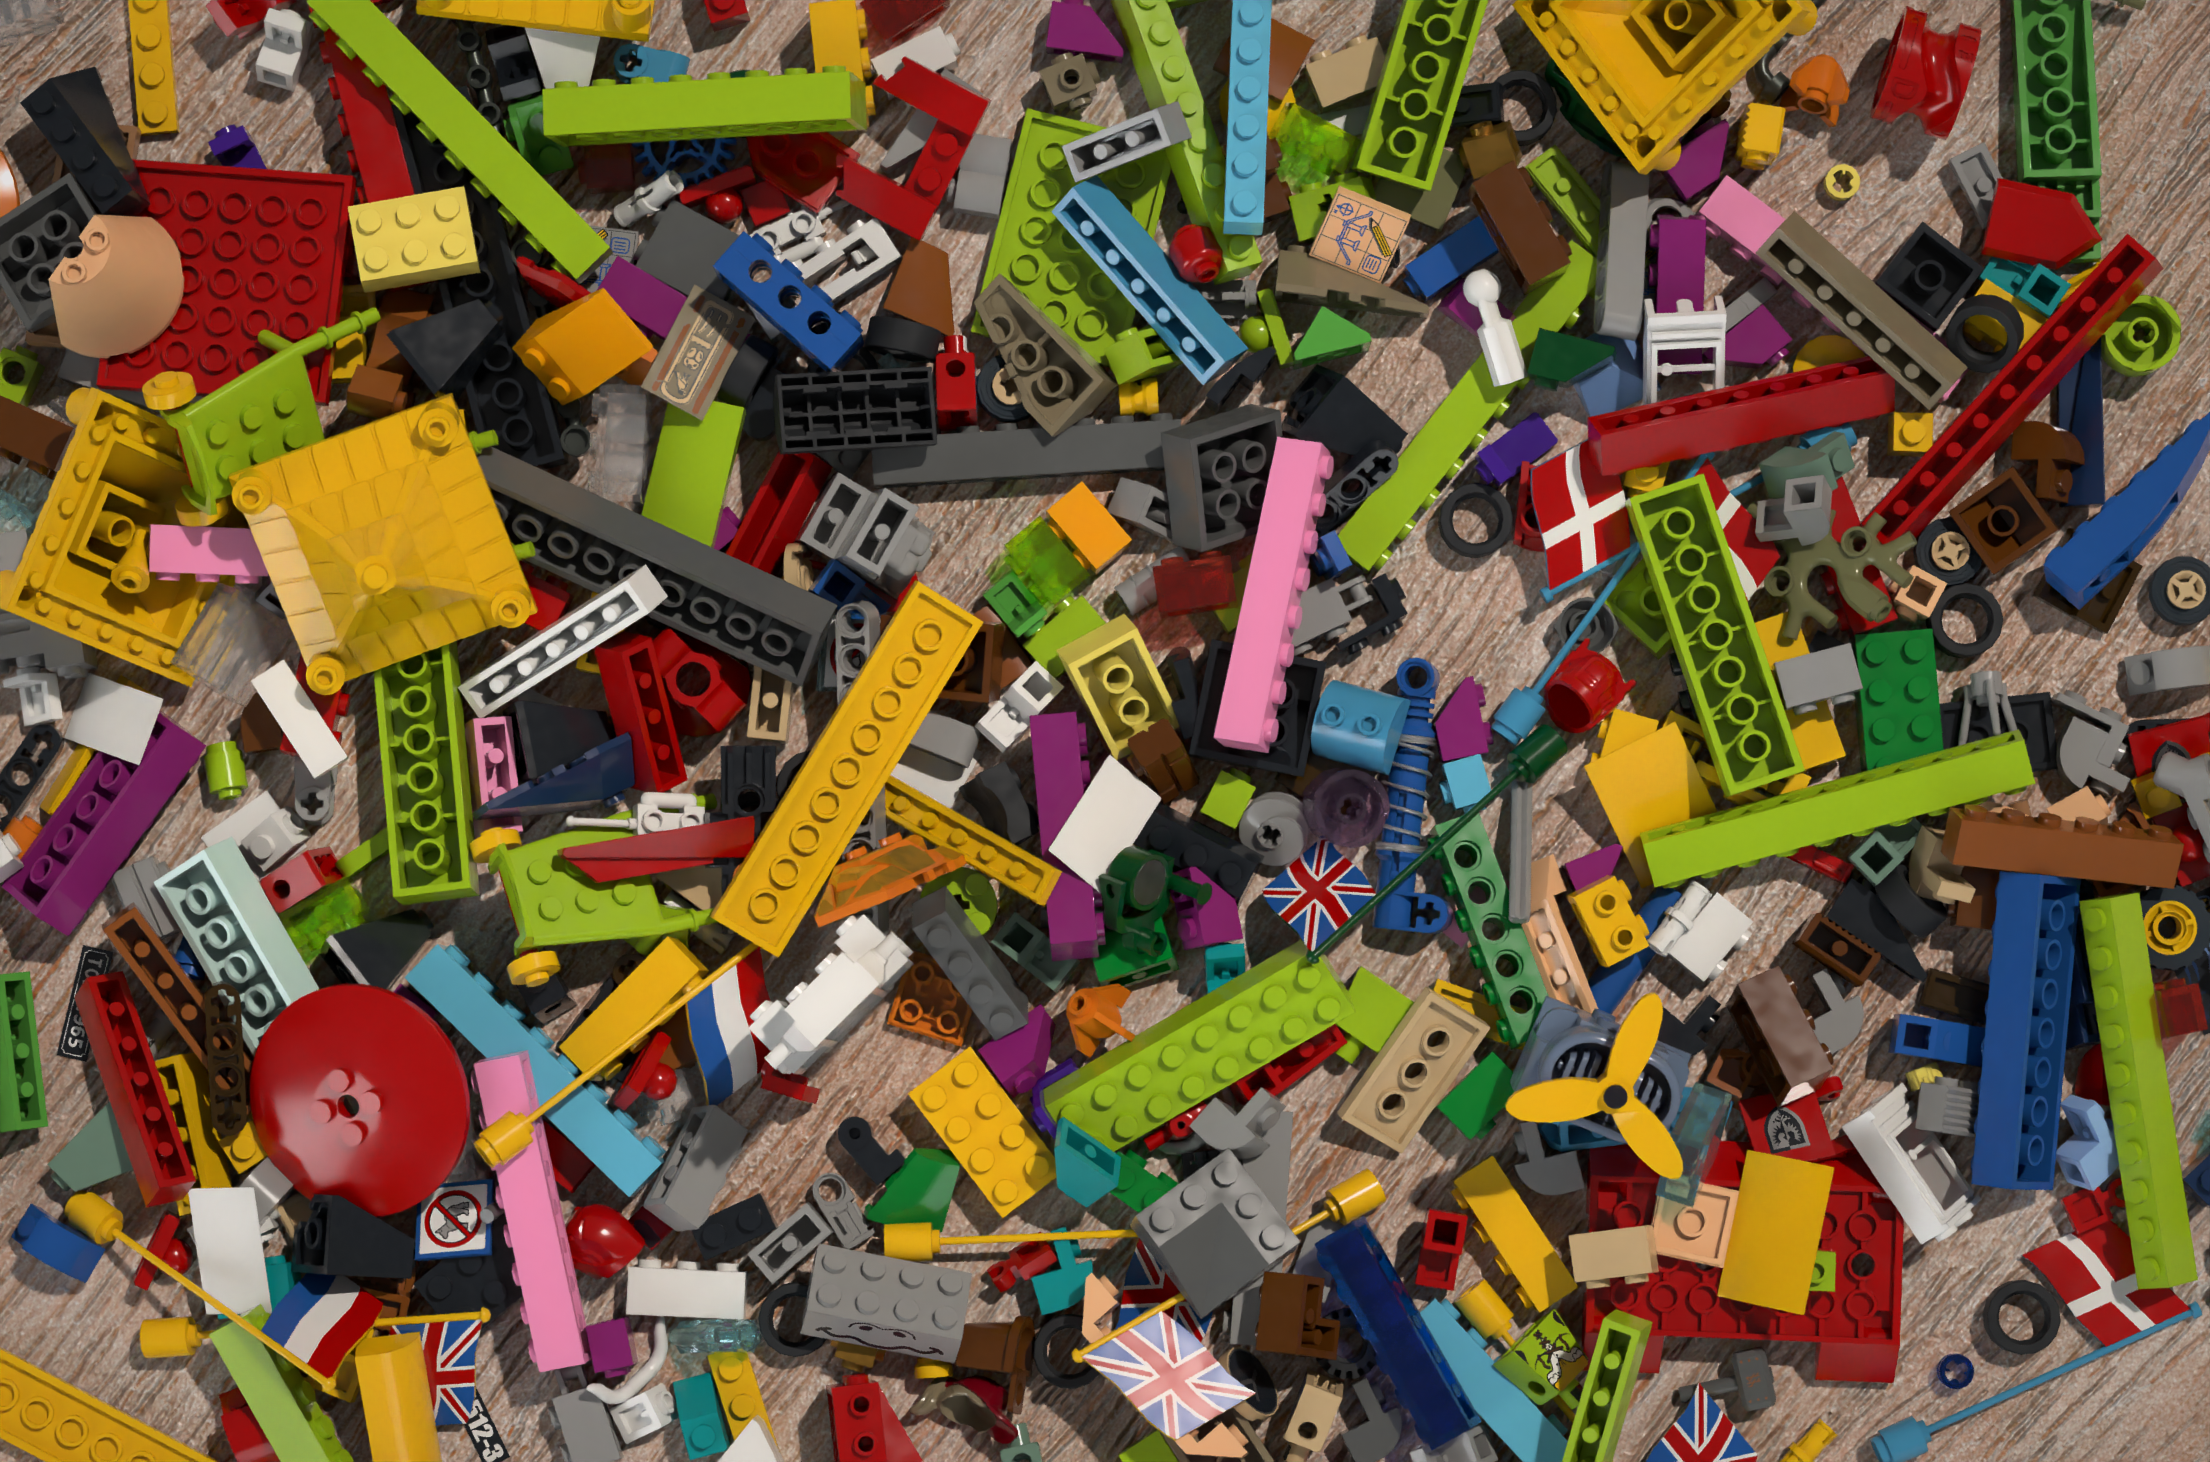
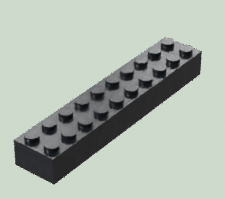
M468 86L456 88L476 109ZM392 105L415 195L462 186L465 188L481 273L437 280L445 311L479 299L483 304L490 300L504 317L499 322L503 328L502 332L465 387L477 434L495 430L498 436V445L491 447L542 470L568 464L566 452L563 450L560 442L561 432L552 397L545 385L524 365L522 359L512 349L532 325L519 271L512 260V245L505 218L497 211L501 204L492 194L485 199L470 183L474 176L465 167L458 171L445 158L443 153L448 149L438 139L431 143L417 129L416 126L421 121L411 111L404 115L395 105Z

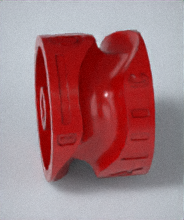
M1906 6L1896 25L1883 63L1872 102L1870 118L1892 124L1897 117L1904 113L1915 114L1920 119L1925 135L1946 140L1956 121L1969 84L1980 44L1981 28L1959 22L1953 31L1938 33L1929 26L1927 12L1918 11Z

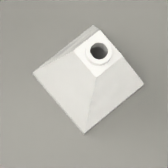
M525 27L545 89L554 88V83L560 81L578 82V87L589 86L600 36Z

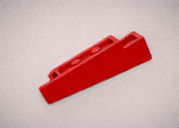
M754 816L625 837L557 850L560 858L569 861L595 883L714 863L713 858H746L754 845L755 819Z

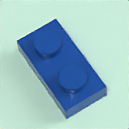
M1335 530L1318 539L1317 549L1309 558L1318 577L1323 575L1325 580L1330 578L1334 580L1340 577L1353 565Z

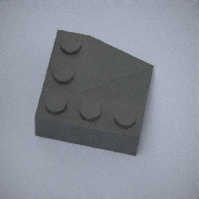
M68 173L0 218V285L30 333L56 322L48 279L64 257L75 258L81 254L83 243L79 238L80 234L95 214L102 215L101 211L71 173Z
M1248 404L1161 432L1174 545L1204 552L1257 534L1277 437L1283 438L1280 410Z
M1229 1148L1135 1215L1130 1224L1131 1228L1200 1319L1206 1317L1264 1274V1271L1270 1270L1293 1253L1300 1243L1299 1239Z

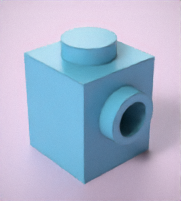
M1481 754L1445 763L1441 766L1445 781L1439 782L1441 795L1445 805L1452 803L1454 811L1463 809L1464 814H1466L1491 791Z

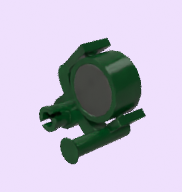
M1134 845L1126 847L1112 861L1108 875L1103 873L1098 876L1105 911V925L1108 929L1122 934V943L1125 949L1140 955L1148 953L1156 958L1165 951L1167 937L1163 933L1155 932L1154 920L1159 918L1169 907L1170 889L1195 898L1200 905H1205L1212 895L1211 884L1204 883L1202 885L1173 874L1175 859L1152 849L1147 851ZM1124 904L1135 908L1130 912L1122 914Z

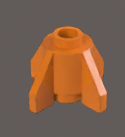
M1819 54L1806 59L1801 66L1793 71L1789 83L1790 87L1782 95L1779 107L1786 108L1785 112L1796 111L1800 107L1805 112L1820 114L1819 117L1829 127H1836L1840 114L1839 105L1847 103L1850 88L1843 69L1837 61L1829 55Z
M1117 983L1095 988H1083L1071 996L1067 1003L1066 1016L1070 1022L1078 1051L1091 1058L1101 1042L1096 1038H1109L1115 1033L1132 1042L1136 1035L1121 1026L1122 1018L1118 1007L1122 1009L1132 993L1130 990Z

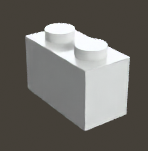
M1715 892L1693 920L1694 926L1689 932L1686 930L1667 956L1700 983L1704 982L1707 978L1714 981L1728 963L1723 958L1733 947L1739 951L1751 937L1752 933L1748 928L1753 921L1722 895Z

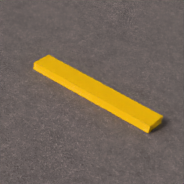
M890 775L885 783L886 818L923 837V839L937 847L944 846L963 854L968 865L1031 901L1045 906L1062 873L1061 870L893 775Z

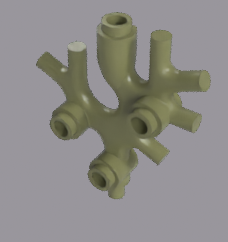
M1752 503L1747 508V511L1756 519L1757 504ZM1831 509L1830 530L1820 541L1802 546L1798 538L1773 540L1777 549L1785 550L1788 561L1785 566H1776L1769 571L1764 579V586L1769 594L1781 602L1787 603L1788 617L1782 637L1797 640L1802 622L1809 616L1816 619L1827 629L1832 628L1836 624L1838 617L1814 599L1807 588V581L1811 571L1821 565H1828L1834 569L1839 590L1850 607L1868 621L1874 620L1877 623L1883 621L1890 613L1892 604L1889 603V598L1886 594L1863 577V570L1868 565H1874L1902 588H1907L1912 583L1914 576L1897 563V558L1900 554L1918 544L1911 531L1906 532L1891 542L1881 545L1876 536L1887 520L1874 512L1863 527L1854 526L1844 532L1841 542H1838L1832 537V524L1836 511ZM1866 544L1865 548L1861 551V547ZM1788 583H1790L1789 586H1788V588L1784 591L1785 586H1786Z

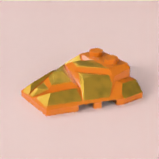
M900 832L878 840L880 848L867 852L866 847L862 846L843 854L846 861L833 868L826 889L813 915L818 928L888 901L917 888L918 885L924 882H930L941 875L952 872L967 864L963 854L944 846L928 850L923 837L913 834L902 838Z

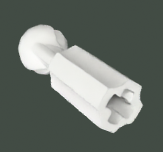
M1485 269L1470 273L1464 282L1463 292L1467 301L1479 308L1483 324L1477 330L1494 387L1527 377L1528 373L1512 322L1501 317L1496 302L1501 293L1500 280L1496 274Z

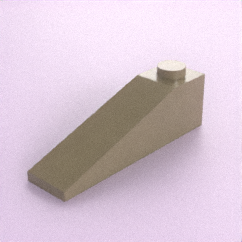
M1288 245L1287 251H1279L1274 297L1278 302L1427 319L1429 306L1383 284L1309 255V247Z
M998 274L974 301L993 343H996L1006 363L1005 368L1009 376L1013 378L1022 396L1020 399L1026 411L1052 437L1057 436L1092 413L1118 385L1091 355L1002 274Z

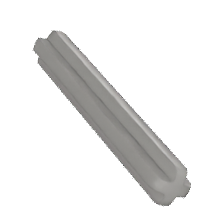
M1515 779L1511 785L1509 920L1512 923L1525 924L1529 922L1531 916L1533 783L1520 782Z

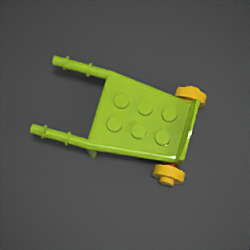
M375 307L361 313L354 311L350 314V318L329 328L321 326L317 329L316 334L296 343H292L269 330H262L258 334V342L277 353L195 403L190 402L197 392L193 377L189 373L163 372L143 385L142 392L146 406L153 410H160L161 416L170 426L175 428L190 486L183 485L181 487L183 496L175 503L177 517L182 525L191 527L208 526L227 514L229 508L225 496L231 495L233 490L228 478L230 473L325 439L303 356L323 347L330 349L333 347L334 342L353 333H365L366 327L381 321L380 314Z
M691 793L697 799V806L705 807V810L717 807L714 793L701 796ZM658 808L663 813H679V809ZM633 810L623 811L602 819L627 820V818H633ZM579 826L522 845L518 830L495 827L485 830L480 834V837L469 844L475 863H488V870L491 875L498 871L519 936L514 942L513 950L515 957L518 959L507 966L510 981L513 985L526 984L527 987L538 986L548 982L549 977L560 970L556 952H539L545 946L640 937L635 948L638 953L647 954L663 934L686 929L696 932L700 926L719 923L710 917L715 907L695 911L691 908L687 910L686 914L663 918L650 874L595 883L585 876V873L558 856L557 850L562 848L633 836V830H627V828Z

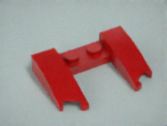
M905 56L901 59L905 65L904 68L888 80H886L883 74L875 78L873 84L938 120L905 186L838 153L836 165L844 166V190H836V195L920 241L924 238L992 100Z

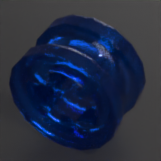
M1950 1353L1939 1361L1937 1376L1944 1386L1952 1389H1962L1972 1381L1974 1367L1967 1357L1957 1353ZM1952 1361L1957 1365L1964 1364L1965 1371H1961L1964 1377L1960 1381L1955 1378L1947 1379L1945 1371H1950V1369L1946 1368L1949 1362Z

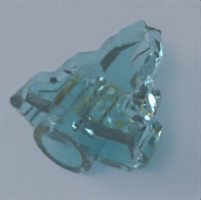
M749 1319L680 1321L677 1328L669 1333V1342L672 1345H676L680 1354L754 1353L762 1338L755 1321Z

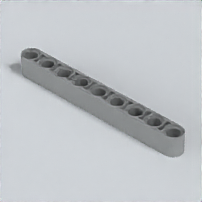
M861 600L844 605L836 614L835 638L838 706L861 668L853 663L852 652L854 649H859L865 655V660H867L880 639L879 612L875 605L869 601ZM853 610H858L864 617L862 629H857L851 623V613ZM885 784L869 809L870 821L868 823L861 822L842 853V862L846 861L843 854L857 849L860 843L867 845L871 851L880 848L878 840L886 837ZM888 901L852 914L857 919L864 914L886 936L888 935ZM850 916L845 917V918H844V922H845Z

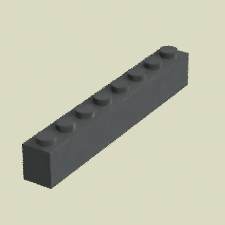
M1172 413L1149 415L1150 421L1134 422V416L1111 417L1110 424H1095L1094 418H1082L1055 437H1052L1038 422L1033 423L1034 428L1018 429L1017 423H1003L995 425V431L980 432L979 426L956 427V433L941 434V429L936 428L937 445L871 449L875 489L1165 471L1161 432L1180 427L1181 419H1173Z

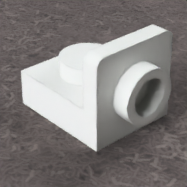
M663 1383L609 1409L625 1444L637 1440L679 1418L675 1400Z

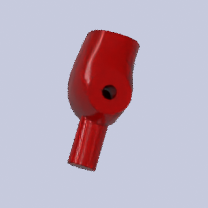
M1201 1101L1165 1122L1163 1127L1144 1137L1142 1140L1149 1152L1170 1140L1184 1139L1193 1134L1195 1131L1190 1127V1124L1206 1108L1205 1102Z

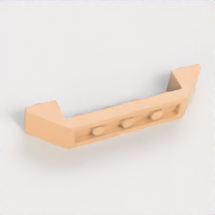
M1554 854L1531 862V916L1528 923L1521 925L1548 996L1592 1014L1593 1010L1598 1009L1554 897V895L1567 891V887Z
M1093 1273L1086 1277L1082 1334L1090 1344L1112 1332L1107 1325L1100 1330L1097 1324L1120 1305L1114 1298L1119 1293L1117 1288L1105 1275L1098 1279ZM1221 1422L1199 1442L1194 1438L1199 1433L1197 1429L1175 1441L1187 1455L1244 1458L1249 1454L1243 1447L1249 1441L1234 1424L1227 1428Z

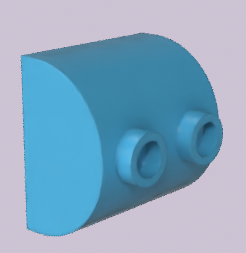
M1332 680L1325 688L1316 709L1311 733L1312 752L1319 757L1389 775L1411 701L1365 687Z

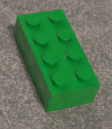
M1933 629L1859 634L1849 638L1863 687L1862 690L1854 693L1861 772L1944 750Z

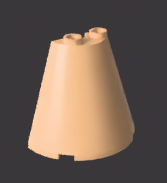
M95 214L79 236L83 243L81 254L75 258L64 257L48 280L61 345L80 355L94 358H110L113 355L136 352L149 345L165 331L180 306L185 277L182 273L181 255L178 247L169 233L152 217Z

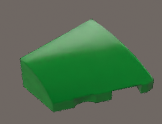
M914 1148L904 1160L902 1169L893 1174L884 1184L887 1188L884 1195L875 1206L868 1203L863 1214L866 1219L882 1224L932 1222V1229L942 1232L960 1164L950 1149Z

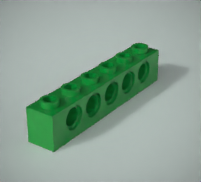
M1478 812L1431 856L1434 860L1439 859L1444 872L1441 875L1442 886L1448 897L1453 896L1458 908L1454 912L1458 928L1461 933L1467 932L1472 945L1468 948L1470 960L1476 970L1481 969L1486 982L1482 984L1484 997L1488 1005H1494L1499 1017V1020H1496L1498 1034L1504 1043L1508 1041L1512 1050L1526 1044L1545 996H1548L1522 925L1520 923H1512L1509 920V891ZM1462 816L1435 825L1429 831L1430 838H1427L1428 847ZM1464 850L1468 852L1472 857V866L1468 868L1459 866L1454 858L1455 851ZM1477 886L1483 889L1486 894V902L1483 904L1474 903L1468 895L1469 887ZM1490 922L1498 927L1500 931L1498 940H1489L1484 936L1482 932L1483 923ZM1497 959H1506L1511 962L1514 969L1513 976L1504 977L1498 973L1496 969ZM1512 995H1519L1526 1000V1013L1520 1014L1511 1008L1510 997Z

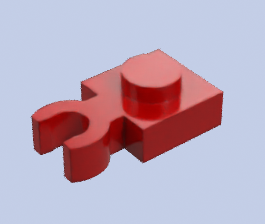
M2121 1178L2112 1179L2102 1192L2100 1187H2097L2094 1191L2081 1188L2060 1198L2075 1234H2081L2113 1219L2110 1207H2125V1200L2117 1198L2115 1193L2116 1188L2122 1185Z
M1047 1241L1023 1242L1008 1252L1010 1255L1009 1259L993 1264L987 1269V1272L1001 1293L1011 1288L1020 1277H1023L1026 1281L1034 1275L1042 1274L1058 1259Z

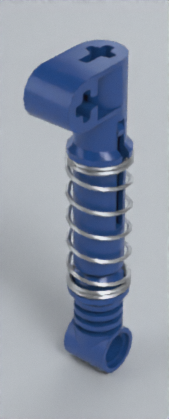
M1409 658L1399 666L1396 674L1398 684L1397 696L1409 699L1411 703L1397 746L1398 753H1395L1388 778L1382 780L1383 784L1387 785L1386 799L1380 801V804L1385 806L1384 820L1378 822V825L1383 827L1381 841L1375 843L1377 845L1375 847V855L1379 859L1376 894L1424 852L1423 850L1425 849L1419 845L1420 842L1426 840L1425 836L1421 834L1422 821L1428 819V816L1423 813L1424 801L1431 797L1425 792L1426 780L1431 779L1433 776L1428 772L1429 759L1435 756L1427 748L1435 746V741H1437L1436 733L1432 729L1433 723H1428V719H1433L1434 714L1429 713V709H1434L1435 704L1430 703V699L1435 700L1436 690L1440 683V674L1431 662L1421 658ZM1416 668H1423L1427 673V681L1421 688L1414 689L1409 683L1410 673ZM1422 752L1427 753V754H1430V755H1428V756H1422ZM1416 868L1374 907L1372 927L1429 934L1441 933L1451 925L1453 909L1450 903L1443 897L1414 892ZM1414 897H1419L1418 909L1429 910L1431 904L1434 903V910L1440 911L1439 919H1433L1431 925H1429L1428 918L1417 916L1416 927L1411 928Z

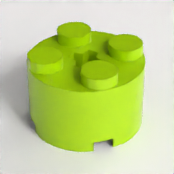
M2139 295L2101 336V357L2109 367L2127 377L2145 376L2155 372L2168 363L2178 351L2181 338V321L2177 312L2162 298ZM2142 329L2146 335L2142 340L2136 342L2133 335L2135 331Z
M960 867L925 884L920 899L946 886L954 898L955 896H961L963 902H969L970 907L965 909L964 912L983 937L993 927L998 913L997 896L990 882L979 872L967 867Z

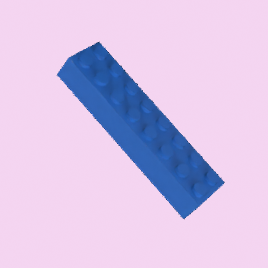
M2004 871L1999 873V881L1995 889L1997 899L1996 917L1992 926L1993 951L1988 967L1990 984L1988 999L1985 1003L1986 1028L1985 1037L1981 1044L1983 1061L1981 1077L1978 1081V1115L1974 1122L1976 1134L1975 1149L1970 1165L1972 1172L1971 1184L2012 1190H2053L2081 886L2080 878Z

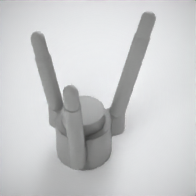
M1982 671L1972 673L1970 675L1971 685L1963 686L1964 706L1958 746L1966 744L1974 699H1976L1977 706H1989L1992 729L1995 736L2001 734L1998 704H2001L2008 731L2017 730L2007 696L2006 683H2002L2001 672Z

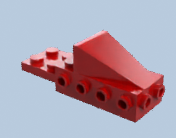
M859 1373L842 1376L843 1383L826 1385L834 1462H923L877 1381L869 1380L868 1374ZM856 1398L858 1400V1407H854ZM860 1438H862L863 1446H858Z

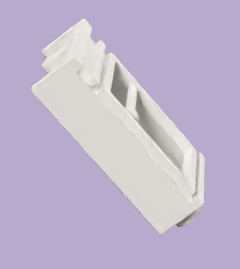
M1722 295L1714 296V311L1694 312L1691 300L1680 299L1676 302V313L1655 314L1652 299H1644L1643 405L1657 402V373L1669 376L1672 372L1713 370L1712 390L1724 388L1727 314ZM1713 347V363L1687 365L1664 363L1662 366H1657V350Z
M1901 1083L1874 1099L1871 1105L1860 1112L1861 1115L1844 1124L1842 1128L1920 1244L1922 1245L1934 1237L1938 1242H1941L1955 1233L1959 1225L1973 1216L1971 1209L1982 1199L1979 1195L1973 1196L1974 1191L1934 1132L1915 1129L1917 1111L1913 1108L1915 1104L1912 1100L1909 1101L1904 1093L1908 1090Z

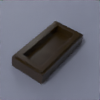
M1928 968L1918 1005L1986 1025L1985 1003L1989 995V984Z

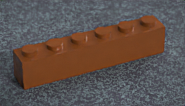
M1967 804L1964 806V809L1950 807L1941 853L1952 865L2174 889L2184 844L2172 834L2171 829L2160 825H2150L2149 829H2140L2124 821H2113L2112 825H2104L2087 817H2076L2075 821L2062 820L2060 816L2051 813H2039L2038 817L2025 816L2023 812L2015 809L2005 808L2002 809L2001 813L1988 812L1982 806Z
M132 902L104 922L102 930L208 1070L204 996L136 904ZM211 1017V1024L222 1021L220 1018ZM228 1028L219 1029L213 1036L214 1045L222 1050L230 1049L236 1041ZM243 1049L248 1115L252 1112L250 1105V1076L253 1062ZM224 1067L217 1072L215 1081L221 1088H232L238 1081V1074L233 1068ZM240 1093L233 1096H229L228 1099L230 1101L231 1098L239 1100Z

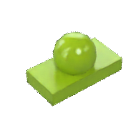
M1268 288L1258 291L1257 301L1262 316H1251L1244 320L1240 325L1238 337L1249 348L1247 351L1251 353H1256L1271 346L1277 351L1275 357L1279 369L1293 366V352L1273 290Z

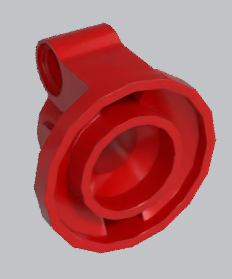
M667 626L653 640V645L676 734L696 738L718 734L735 723L748 704L752 684L748 663L744 667L718 648L683 632L674 633ZM697 662L704 665L709 671L710 685L706 692L699 696H687L677 687V675L687 664Z

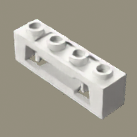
M866 217L858 220L847 228L849 235L838 242H835L833 238L824 242L814 250L816 256L803 263L801 259L793 262L792 264L803 273L802 277L805 279L803 283L807 285L846 260L845 254L863 243L865 246L850 253L859 269L862 268L865 263L875 257L877 260L858 272L854 268L822 288L832 298L831 302L835 305L901 263L900 253L876 217L869 222ZM791 296L786 298L782 304L783 307L789 309L795 308L797 305ZM747 303L772 344L785 337Z

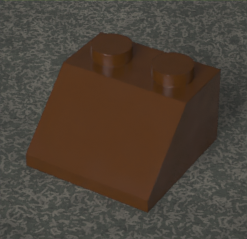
M2013 466L1948 511L1993 575L2060 531Z

